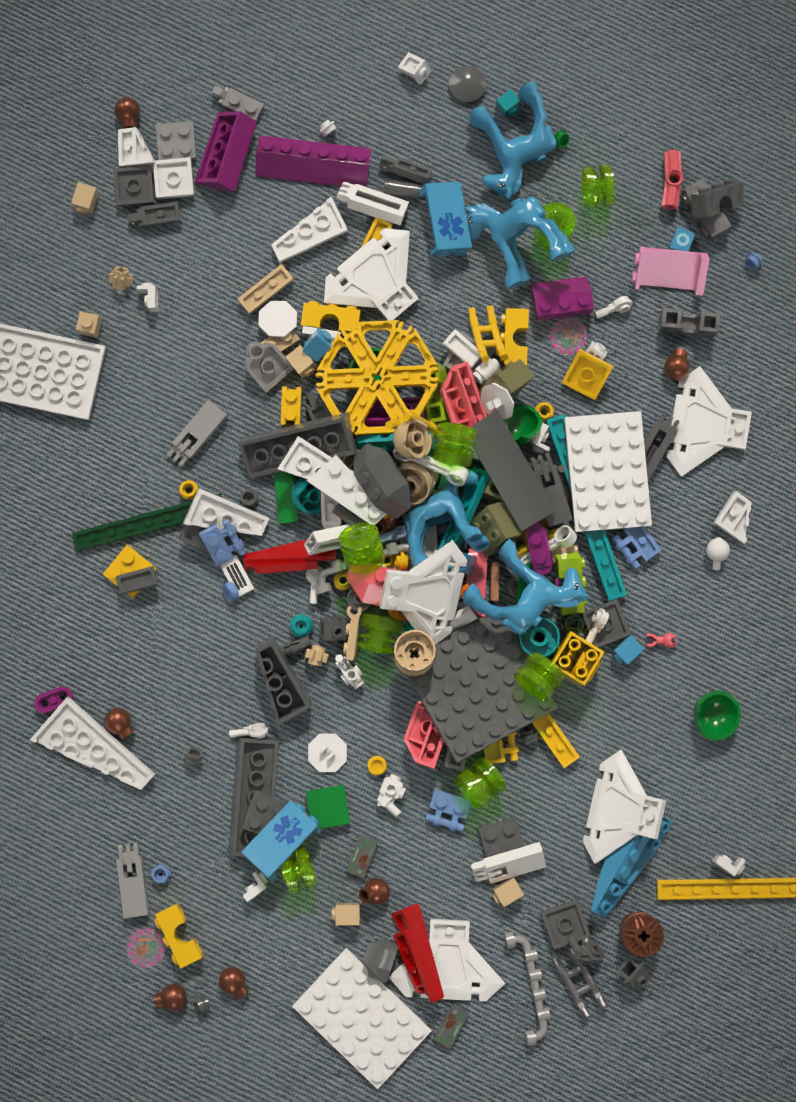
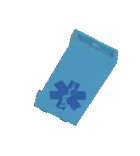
M461 182L426 183L419 189L420 197H427L435 242V248L430 251V255H438V257H446L449 254H455V256L465 255L472 248L466 210L464 208Z
M291 800L241 852L272 883L278 878L275 872L314 831L321 832L318 826L320 822L313 815L308 817L304 813L306 811L305 808L299 803L295 805Z

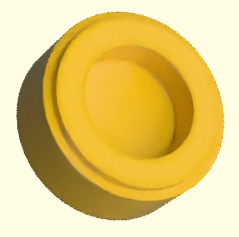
M373 756L368 761V770L373 775L383 774L387 768L386 760L381 756Z

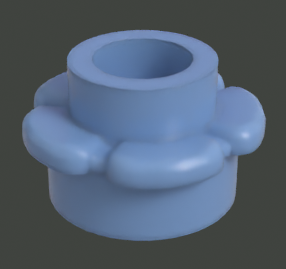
M749 253L745 259V265L752 271L762 267L761 256L757 253Z
M162 864L157 865L151 871L152 879L157 884L166 883L171 874L169 868Z

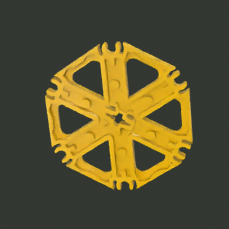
M403 321L355 322L358 330H356L353 324H350L351 333L347 334L344 329L341 330L344 338L338 332L331 344V348L327 351L316 371L319 373H316V377L323 378V382L316 383L317 388H322L317 389L332 416L342 413L339 412L331 399V393L334 390L359 389L346 412H349L352 433H355V436L394 434L395 429H387L386 426L367 427L365 425V419L377 398L382 403L391 420L397 419L401 422L403 421V414L411 411L421 417L438 387L439 379L431 377L433 373L439 372L438 365L416 329L413 332V327L410 326L408 330H403L405 325ZM387 330L391 334L376 358L365 340V334L369 331ZM409 344H415L425 359L424 365L396 366ZM346 347L360 368L331 369V364L339 350ZM380 374L381 381L377 380L374 382L373 376ZM395 387H424L425 393L414 410L407 409Z

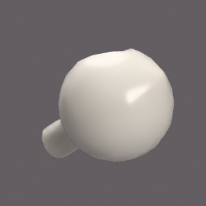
M719 537L711 540L706 548L708 557L713 561L714 570H720L721 561H724L730 552L728 543Z

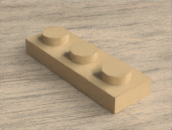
M281 264L241 295L238 301L250 315L294 279Z

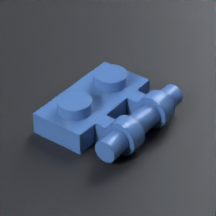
M229 520L223 521L224 528L221 530L215 524L199 532L216 566L233 559L234 557L231 552L233 550H237L239 555H243L246 552L242 539L238 538L237 530L234 525H231ZM229 536L232 542L227 544L224 537Z
M645 527L626 528L623 530L627 536L624 540L621 539L619 534L612 538L616 543V548L621 550L627 558L625 559L626 562L631 564L634 570L640 566L637 561L638 557L641 556L646 562L661 551ZM629 542H631L637 550V552H635L634 554H632V552L627 547V544Z
M434 789L429 808L435 809L436 812L435 815L427 813L425 821L431 822L432 825L437 827L438 825L447 827L453 832L455 830L463 832L464 824L457 823L459 817L467 818L472 800ZM442 812L453 815L452 820L441 818Z

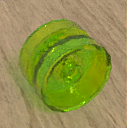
M599 165L597 173L593 166L582 167L581 184L586 209L596 208L599 201L603 207L613 206L615 189L611 165Z
M531 652L524 661L526 666H520L515 672V680L532 696L542 701H548L554 693L553 688H558L564 681V674L548 658L536 652Z
M305 845L300 846L294 852L296 861H294L291 855L280 867L283 879L291 895L301 892L302 885L300 879H302L307 889L318 886L313 865Z

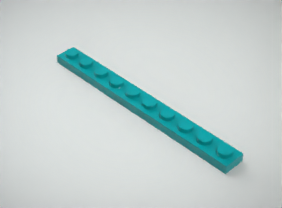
M565 414L546 420V424L549 426L548 429L560 464L565 467L563 473L571 493L564 423ZM605 530L585 531L584 534L607 600L611 601L626 596L627 593Z
M473 467L472 471L478 474V482L472 485H465L460 497L469 525L490 478L485 470ZM453 519L450 520L438 550L452 540L460 549L464 537L458 531ZM407 621L402 634L415 630L409 621Z

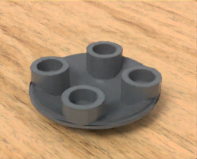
M463 66L456 69L449 79L451 95L462 102L475 103L484 94L486 89V80L483 73L472 66Z

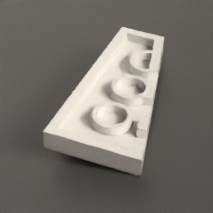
M330 197L323 205L317 207L313 213L302 219L297 226L286 232L271 246L279 263H282L348 232V229L332 197Z
M298 436L278 469L309 479L332 457Z
M199 488L183 523L185 525H196L205 528L217 524L221 530L224 528L223 521L229 520L231 525L235 526L236 532L262 536L270 518Z

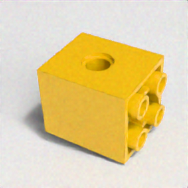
M569 632L563 638L547 667L576 685L585 686L586 682H590L598 670L604 651L575 633Z

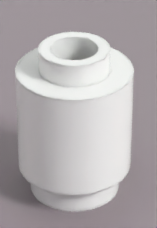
M489 358L488 362H482L474 369L473 377L480 385H483L489 379H493L492 375L499 370L501 365L495 358Z

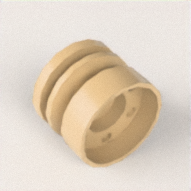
M410 630L403 633L395 643L394 661L396 667L408 676L425 674L430 670L434 662L436 650L434 641L428 634L420 630ZM410 652H412V653L418 652V655H417L418 658H416V657H413V659L410 658V657H411V653H410Z

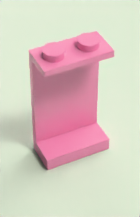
M639 247V253H635L634 264H637L636 271L632 272L631 282H634L635 289H639L640 285L694 290L696 295L703 296L710 259L708 253Z

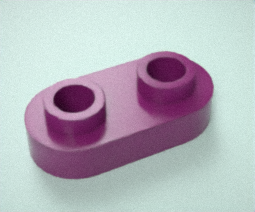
M58 687L42 693L34 701L35 708L41 713L54 711L64 701L61 699V694L66 693L67 697L73 700V692L67 687ZM44 700L49 702L47 707H44L42 704Z

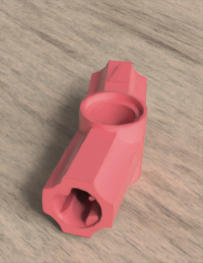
M669 150L664 152L665 179L661 207L672 210L678 208L683 174L681 172V152ZM674 177L678 182L672 183L669 178Z

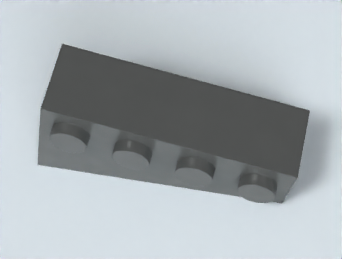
M274 636L257 644L255 651L278 726L311 708V700Z

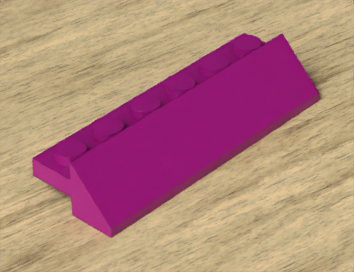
M259 135L255 176L341 186L343 182L367 187L371 149Z

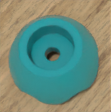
M299 614L291 619L289 628L295 637L303 638L312 633L314 624L307 615Z

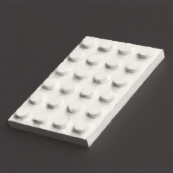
M0 324V402L89 420L106 346Z
M641 411L565 417L574 532L652 526Z
M347 947L292 1005L303 1018L377 1089L432 1031L383 982L369 978L365 965Z

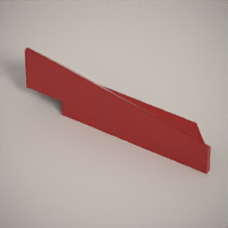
M305 539L244 554V570L255 569V573L263 574L318 569V561L336 560V549L309 555L304 546L307 541Z
M416 903L391 914L400 931L394 934L393 937L415 991L418 994L427 995L431 1003L444 998L419 904Z

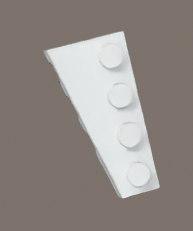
M337 455L307 480L372 526L387 514L373 505L353 473Z

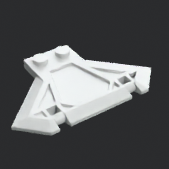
M384 228L380 232L383 238L379 241L372 238L337 268L340 274L334 277L330 273L325 281L324 303L377 308L387 321L395 320L419 299L406 284L410 231ZM388 243L390 248L385 251L383 247ZM345 279L348 283L342 286L340 283Z
M700 366L689 373L684 379L679 380L678 387L683 388V394L676 395L671 425L673 426L676 420L680 422L674 431L676 434L671 443H674L673 450H667L666 457L682 477L724 447L745 450L752 412L732 409ZM691 390L695 391V397L690 396ZM682 445L686 446L685 452H681Z
M452 540L408 572L386 570L379 604L380 608L401 611L415 630L428 634L434 641V645L451 634L452 626H448L447 623L448 620H454L464 578V573L459 572L460 566H466L467 559Z
M619 750L602 762L599 768L600 771H604L602 779L597 778L586 825L587 828H591L589 836L584 835L583 843L594 864L603 860L637 835L658 839L666 800L646 795L622 750ZM611 774H614V775H613L612 782H611V781H610ZM598 831H601V832H600L599 839H598V838H597Z
M430 919L429 942L444 993V998L442 999L471 1001V995H479V1001H487L505 984L469 943L470 921ZM402 963L389 975V978L405 997H412L415 989L405 964ZM472 982L480 983V987H472ZM421 994L420 998H429L425 994Z

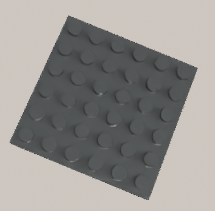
M486 616L449 634L435 644V658L430 670L419 676L406 675L456 764L558 709L528 655L522 649L515 633L510 628L501 626L503 620L494 621ZM415 652V653L411 654V657H410V658H412V659H413V657L418 658V657H417L418 652Z

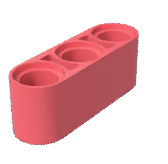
M469 548L468 554L477 557V561L471 576H466V584H469L470 587L474 583L485 600L488 556L485 557L482 551L477 552Z

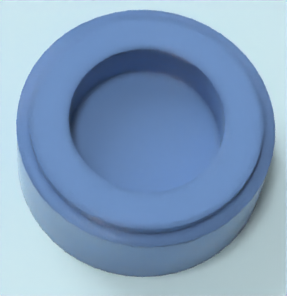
M228 582L223 584L222 591L225 598L230 602L237 600L239 593L234 583Z

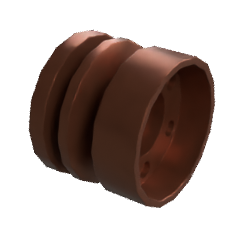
M637 911L630 913L623 918L619 925L620 941L625 948L636 956H652L663 945L664 932L658 920L646 912ZM642 931L647 934L643 940L638 936L642 934Z

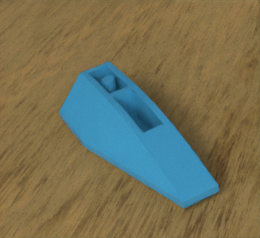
M663 816L658 839L637 835L606 857L597 883L591 911L604 918L608 915L654 856L666 832H668L673 822L672 820Z

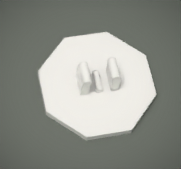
M270 301L259 311L258 325L269 337H286L297 327V311L286 301Z
M496 383L484 386L480 402L486 413L490 415L498 410L503 420L512 417L514 401L508 390Z
M318 734L308 745V761L319 772H336L347 761V744L337 734Z

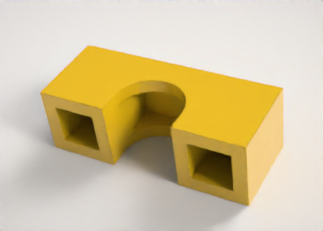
M309 301L303 305L301 328L303 329V326L321 328L322 322L325 319L333 318L339 322V332L341 333V330L344 329L349 334L352 332L350 324H353L356 330H358L355 322H360L361 312L355 306L341 308L337 304H327L325 306L320 305L316 301Z
M506 308L505 314H501V325H504V333H501V340L508 355V359L505 361L500 358L503 368L509 362L515 363L519 359L527 366L528 347L515 344L513 335L517 332H527L529 309Z
M179 902L155 914V924L159 930L162 929L165 935L163 937L164 943L167 948H171L173 952L171 957L176 966L179 965L181 969L204 956L196 938L190 941H182L176 934L178 925L187 920Z

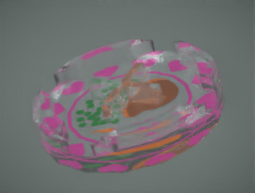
M566 317L558 320L553 325L550 331V342L558 353L570 356L577 354L579 349L584 348L588 333L586 327L579 320Z
M142 928L134 932L126 946L127 956L130 961L142 968H149L158 964L166 950L161 933L151 928Z

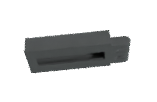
M665 412L662 413L657 423L654 422L644 440L648 481L676 433L674 431L680 422L676 420L673 426L670 425L673 419L672 416L668 418L667 422L663 421L666 417ZM657 433H659V435L656 438V441L660 442L662 437L665 436L659 447L652 444V441Z
M545 453L547 460L545 462L542 455L538 456L539 464H536L534 457L530 458L535 476L556 510L554 514L546 518L548 527L573 519L556 464L553 465L550 454ZM541 475H544L545 482L550 481L551 478L552 486L544 488Z

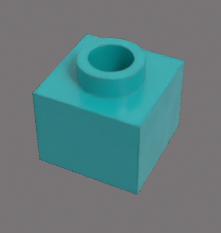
M510 89L496 100V108L504 118L508 115L512 116L519 110L521 100Z

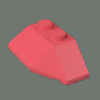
M464 362L452 366L440 389V394L452 427L464 433V430L487 417V413L480 402L481 396L479 395L469 363Z
M350 560L346 579L361 602L379 606L386 570L396 569Z
M419 701L414 708L404 742L415 763L435 769L445 743L422 702Z

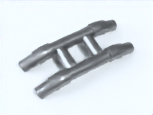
M569 945L567 949L572 956L575 953ZM551 955L550 959L584 1019L591 1016L581 998V995L591 990L601 1009L608 1006L584 963L574 960L577 966L566 971L558 955ZM581 973L586 984L576 989L571 978Z

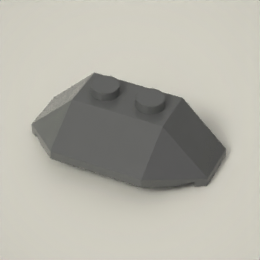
M366 444L354 455V476L373 505L397 519L411 508L409 484L387 450Z

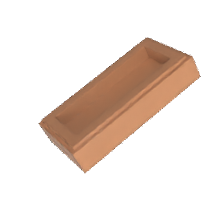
M493 562L490 573V601L498 602L499 562Z

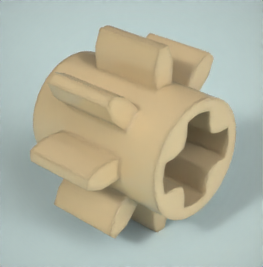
M115 267L109 273L108 282H113L112 286L117 290H125L127 287H130L133 275L129 274V270L125 267Z
M312 645L311 649L307 648L305 658H309L307 663L319 667L322 666V662L327 663L329 654L325 653L326 648Z

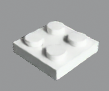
M190 157L155 161L153 168L157 200L194 196Z

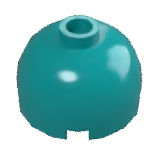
M300 478L292 488L291 497L293 504L298 510L307 515L321 513V490L309 483L308 479Z

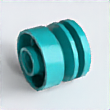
M542 617L543 619L536 628L532 625L526 633L519 634L520 645L531 659H548L555 654L559 647V629L548 618ZM537 635H542L545 640L538 643L534 638Z

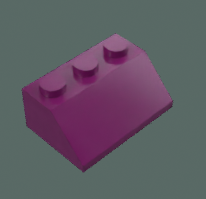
M586 276L530 284L536 321L592 314L594 310L592 291Z

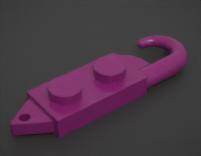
M538 522L529 527L526 534L533 569L536 573L543 576L553 569V560L547 529ZM557 578V579H556V582H555V586H558V587H559L560 582H559V579Z

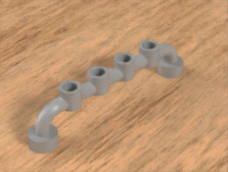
M396 542L386 544L385 550L379 551L378 548L367 550L368 555L362 557L358 553L349 556V561L343 563L341 559L330 562L331 566L323 569L319 574V586L315 587L317 594L332 591L331 584L326 583V577L348 569L350 560L369 563L400 552H408L410 554L409 545H397ZM409 557L408 563L409 566H412L413 561Z
M512 932L505 933L504 939L507 949L515 948V943H520L524 949V958L528 968V977L540 1025L537 1033H534L533 1030L525 1031V1039L528 1047L536 1046V1041L546 1035L547 1020L551 1019L549 1009L543 1006V1000H546L545 990L539 987L538 981L542 980V974L540 969L535 968L534 964L535 961H538L536 949H531V945L525 937L513 935Z

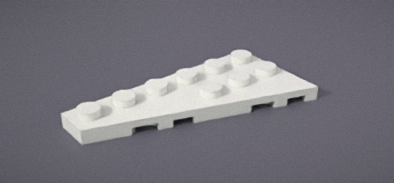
M67 697L30 739L32 742H38L50 750H56L70 759L88 767H94L102 773L112 775L120 781L140 790L155 775L70 697Z

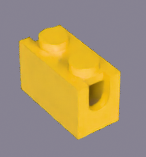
M282 387L281 427L300 424L302 416V388L288 389L287 387Z

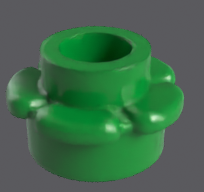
M565 130L557 131L553 135L556 139L557 148H565L569 144L570 136Z

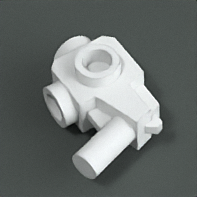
M337 655L335 658L336 664L343 672L341 678L347 686L351 684L356 690L364 684L360 677L363 673L357 665L353 667L346 660L345 656Z
M391 774L390 777H385L377 805L385 807L397 817L401 810L393 803L395 798L402 799L406 788L400 782L401 777Z

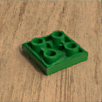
M344 785L306 791L309 816L313 815L320 822L318 824L320 829L350 824Z

